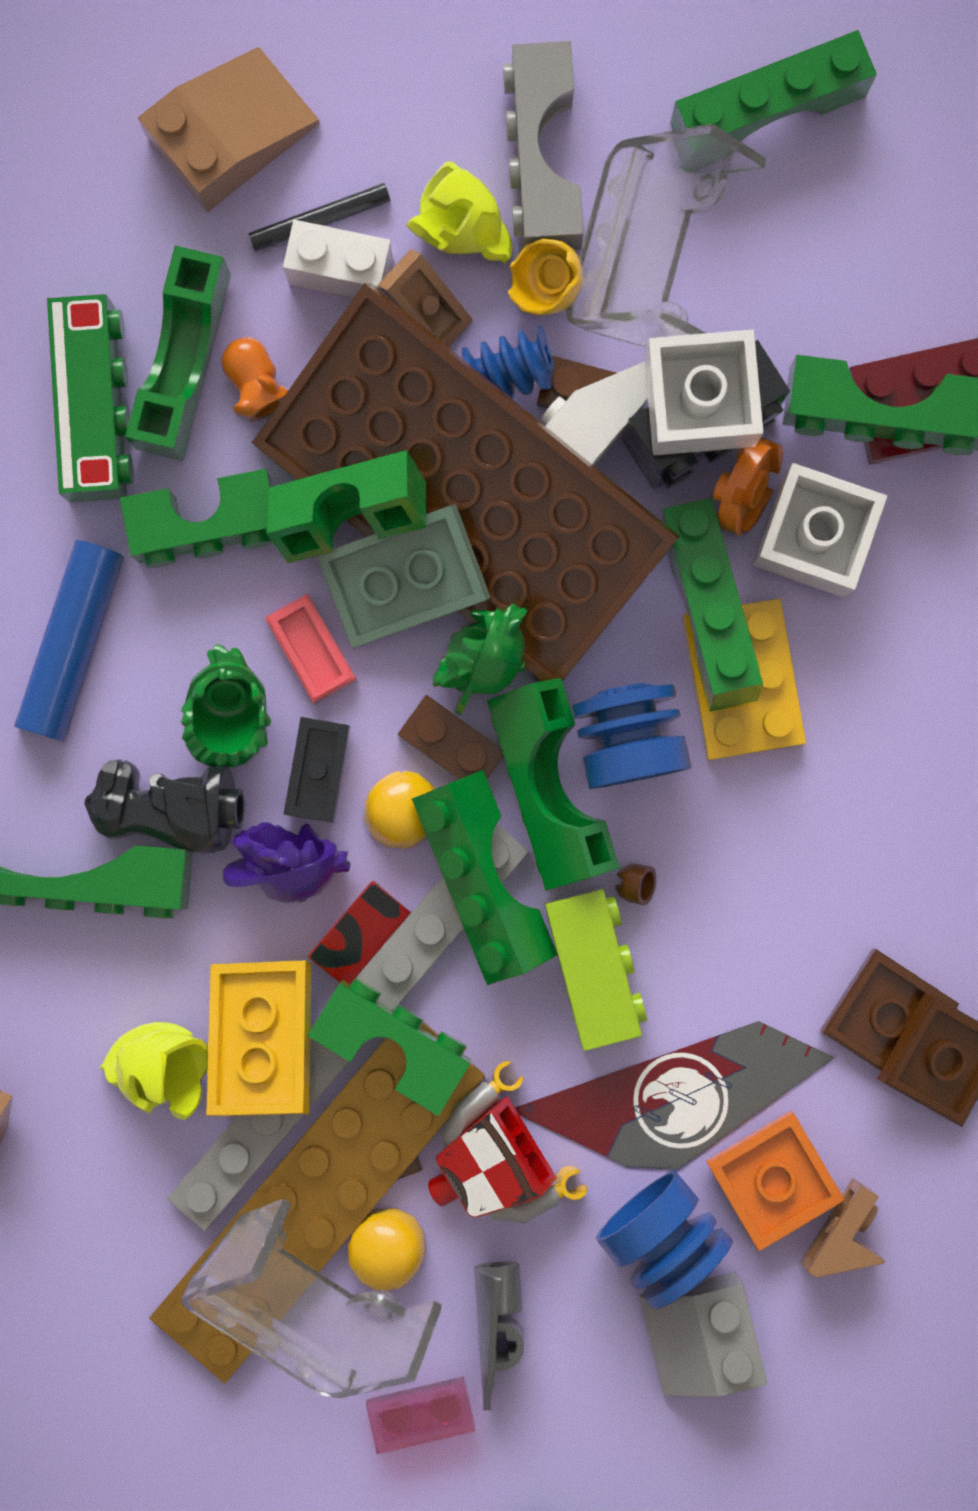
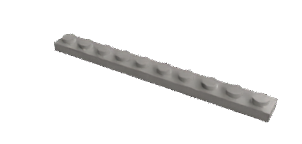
M496 824L492 836V857L496 872L503 883L529 850L501 826ZM443 876L356 977L379 991L381 995L377 1001L391 1010L397 1007L464 928ZM313 1039L310 1040L309 1109L349 1063V1061ZM304 1115L237 1116L167 1199L205 1231Z

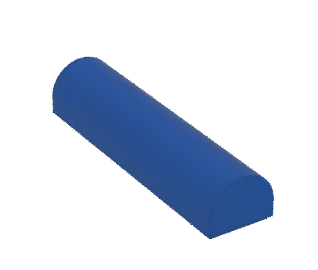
M75 539L14 727L64 742L124 560V556L120 553L90 542Z

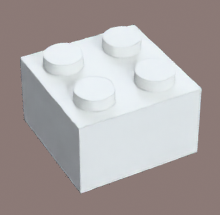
M754 330L648 339L644 360L653 455L748 448L757 445L763 435Z
M792 463L783 475L752 566L843 598L847 597L856 589L887 495Z

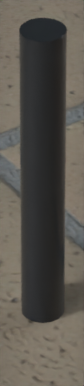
M381 183L249 232L248 234L256 252L288 240L293 219L326 226L390 202L391 199L385 183Z

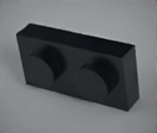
M305 717L300 718L284 815L334 823L351 729L350 725Z

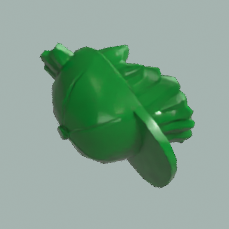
M512 603L504 611L498 608L495 611L471 610L470 615L477 622L465 625L461 628L460 632L451 635V641L447 645V652L439 662V668L434 674L432 685L434 687L441 686L442 688L455 687L457 691H460L455 707V713L459 716L463 713L472 694H497L511 685L518 672H523L525 661H523L525 640L519 625L522 622V618L528 612L525 608L516 607Z
M216 644L206 654L210 664L199 671L190 682L186 701L181 709V712L184 713L181 724L185 726L182 739L186 743V748L191 753V756L196 761L207 766H212L213 764L223 766L227 764L230 768L247 763L259 752V748L267 746L266 727L270 726L271 719L267 714L265 688L256 674L247 666L238 648H231V651H229L223 645Z

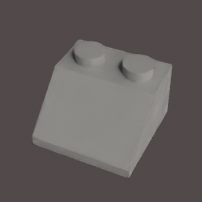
M736 1271L706 1278L696 1288L660 1309H652L644 1300L643 1294L639 1295L664 1396L721 1397L768 1385L744 1286Z

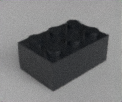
M756 340L755 347L764 432L776 423L775 417L783 411L781 405L789 394L790 389L760 342ZM649 407L628 419L622 442L652 489L663 483L666 484L668 489L672 488L693 474L691 469L703 458L706 457L709 463H712L733 450L724 449L653 455Z

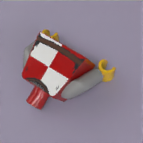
M505 1061L494 1069L492 1081L489 1084L482 1082L455 1106L442 1134L445 1148L436 1155V1162L443 1173L429 1180L428 1189L435 1203L442 1207L459 1199L467 1214L473 1218L487 1214L493 1220L526 1223L558 1206L560 1198L564 1196L572 1200L583 1198L586 1195L587 1186L582 1184L574 1190H566L565 1184L567 1179L572 1175L578 1174L581 1170L574 1166H566L555 1175L508 1096L501 1100L499 1099L498 1095L502 1091L511 1092L519 1088L523 1082L522 1075L512 1086H506L501 1083L499 1073L502 1068L511 1063L510 1061Z

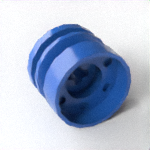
M636 683L598 692L586 701L572 705L574 719L597 717L598 724L578 729V738L602 740V749L591 752L583 757L589 790L640 781L692 768L685 736H662L660 726L681 717L679 709L656 711L655 704L677 697L674 684L653 685Z
M677 1171L661 1176L638 1192L605 1223L596 1236L599 1245L617 1267L626 1266L641 1259V1262L630 1277V1282L635 1289L646 1287L643 1298L652 1309H660L674 1302L701 1284L722 1261L733 1244V1240L723 1228L714 1229L717 1221L710 1212L687 1220L699 1199Z

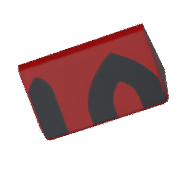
M371 881L307 957L338 982L344 980L351 984L411 912L377 882Z

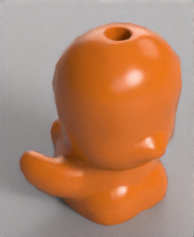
M242 337L234 340L225 348L221 358V366L226 377L239 390V402L234 406V412L242 417H247L251 422L271 415L288 392V389L276 382V367L271 361L265 346L252 337Z

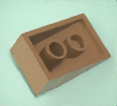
M259 47L175 87L137 117L148 141L207 213L320 124L316 115Z

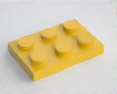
M781 598L742 605L763 681L758 701L711 712L708 708L697 666L696 648L689 614L682 616L707 761L806 744Z
M302 960L210 965L206 1116L309 1115L311 1038L307 1035L311 1030L312 963Z

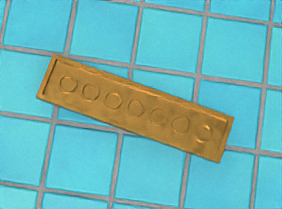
M423 1022L420 1028L438 1038L439 1034L428 1024ZM385 1038L152 1313L149 1319L225 1384L450 1118L455 1106L472 1092L482 1080L485 1073L472 1062L440 1115L437 1116L395 1090L398 1081L406 1070V1056L398 1043L392 1039Z

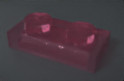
M464 1376L369 1398L366 1401L377 1454L475 1432L476 1425Z

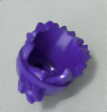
M262 822L257 826L250 827L248 830H241L239 834L235 835L232 843L243 858L229 863L224 868L222 874L224 883L229 887H244L258 884L270 899L282 903L304 902L308 898L321 893L332 881L335 873L349 872L351 863L347 860L348 851L337 850L336 845L331 841L320 839L308 823L304 824L299 834L296 835L280 825L274 826L269 822Z

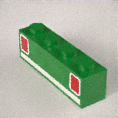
M106 294L47 298L59 494L69 503L120 499V497L127 496V484H133L134 482L132 457L124 452L123 436L126 435L130 414L128 407L121 405L120 388L128 386L126 361L124 357H118L117 340L124 339L125 337L121 309L115 310L114 305Z

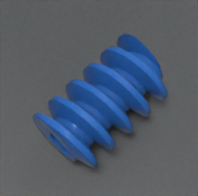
M537 325L536 341L534 342L530 341L523 330L518 331L517 347L512 348L505 336L499 337V352L493 353L486 341L481 342L480 358L477 359L474 358L468 347L462 348V359L511 399L515 396V387L523 395L531 394L534 389V380L543 390L549 389L552 385L554 371L552 353L546 333L541 325Z

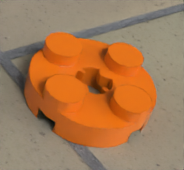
M764 437L760 438L755 447L739 448L737 454L738 461L732 472H723L714 489L713 499L721 502L717 513L720 528L737 536H742L741 530L748 533L756 525L774 491L767 487L770 471L779 475L783 461L782 445Z

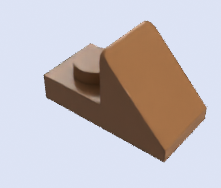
M412 249L378 284V287L392 302L448 347L473 321L424 257Z
M852 1178L842 1194L845 1201L833 1208L800 1261L807 1272L816 1278L885 1263V1260L877 1252L854 1238L858 1230L860 1232L866 1231L873 1222L878 1211V1207L874 1204L879 1198L870 1188Z

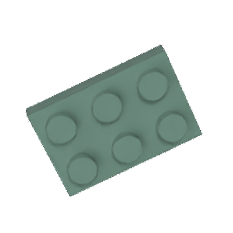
M456 503L426 514V528L380 540L376 534L335 548L333 552L317 556L352 648L491 598Z

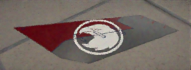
M757 1021L517 1106L515 1109L519 1115L626 1167L679 1169L835 1057Z

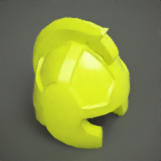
M452 161L445 162L424 189L420 198V215L410 219L406 223V227L416 236L446 254H473L479 252L487 260H501L505 264L512 255L513 245L510 233L501 219L496 200L488 188L467 170L460 168Z
M165 1022L148 1023L136 1027L121 1036L111 1047L99 1068L105 1072L107 1081L115 1087H119L123 1096L137 1108L150 1114L154 1107L169 1101V1110L173 1117L185 1120L195 1112L202 1098L201 1080L208 1072V1046L204 1041L194 1038L192 1032L177 1024Z

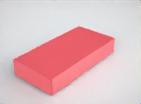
M308 594L265 617L314 704L357 680Z

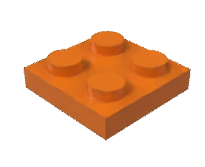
M791 1110L706 1160L707 1165L758 1251L763 1250L845 1201Z

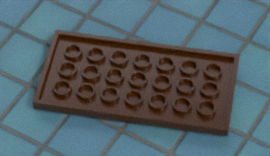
M370 283L362 285L252 441V444L296 480L407 450L426 481V514L456 503L491 597L486 601L458 610L457 612L472 624L477 621L470 615L471 610L495 611L498 608L504 611L512 603L516 607L525 608L528 612L522 618V622L519 625L525 640L524 667L541 681L561 678L562 682L565 680L680 537ZM363 514L352 516L346 520L365 537L375 534Z

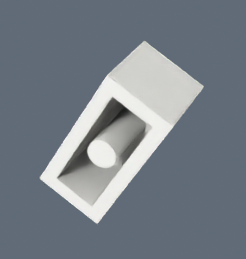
M293 219L283 269L289 285L354 298L364 283H370L383 293L378 284L391 271L393 262L391 241L389 239Z

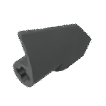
M489 1262L474 1266L483 1411L491 1410L494 1372L514 1367L519 1363L524 1352V1333L522 1327L516 1319L507 1315L522 1310L519 1263ZM497 1332H506L507 1340L516 1342L508 1343L507 1352H498L496 1345Z

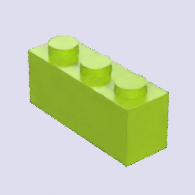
M600 888L544 903L583 1051L642 1036L639 1024L648 1022L640 992L631 995L626 975L633 974L635 971L628 945L618 946L614 927L622 925L615 896L606 898L604 889Z

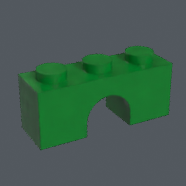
M405 450L269 487L266 534L286 562L291 563L333 552V539L337 528L345 520L355 515H364L379 540L426 528V481L408 451Z
M261 469L217 478L220 491L218 509L210 518L201 522H190L181 518L176 496L169 488L120 497L130 555L138 563L146 562L147 568H158L174 564L176 562L175 556L194 553L195 558H209L223 554L224 546L242 543L244 549H253L270 545L272 541L266 534L268 488L273 487L268 471Z
M355 978L350 985L342 980L307 1036L350 1063L360 1047L368 1040L377 1037L392 1039L401 1046L406 1056V1070L398 1081L395 1090L439 1116L471 1064V1058L463 1054L467 1046L446 1032L441 1031L437 1038L420 1028L424 1020L399 1004L395 1011L377 1001L381 993L365 982Z

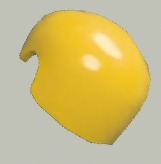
M542 238L529 243L510 265L512 287L508 290V295L524 313L549 316L565 311L576 301L581 291L583 274L580 258L575 253V250L563 241Z
M396 771L378 781L368 792L364 805L363 821L371 837L387 848L400 849L412 848L426 839V833L412 798L434 790L433 784L420 774L410 771Z
M397 1208L379 1209L369 1213L354 1230L348 1243L349 1267L360 1283L380 1292H390L393 1289L398 1290L405 1286L418 1272L426 1254L424 1230L412 1215Z

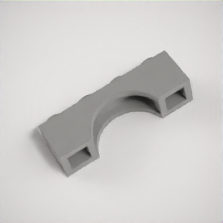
M571 41L512 44V63H503L504 94H514L515 108L514 111H506L507 141H517L518 158L509 159L510 188H520L521 206H512L513 236H523V248L529 243L547 238L563 241L573 249H581L584 234L581 186L567 181L554 173L543 159L538 143L548 123L557 115L572 108L574 79Z

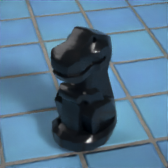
M121 759L110 760L101 768L98 773L96 786L93 792L85 798L84 802L95 829L108 839L142 834L152 836L180 849L203 854L224 850L230 841L232 829H240L242 827L245 813L242 789H235L233 773L227 764L223 766L213 764L204 771L202 777H183L170 780L163 773L153 774L149 779L150 789L139 791L140 772L136 765L127 760H124V762Z

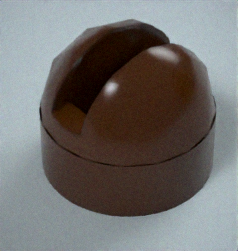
M628 864L619 870L616 876L623 878L621 884L615 885V890L619 896L630 903L647 905L656 887L655 869L642 864Z

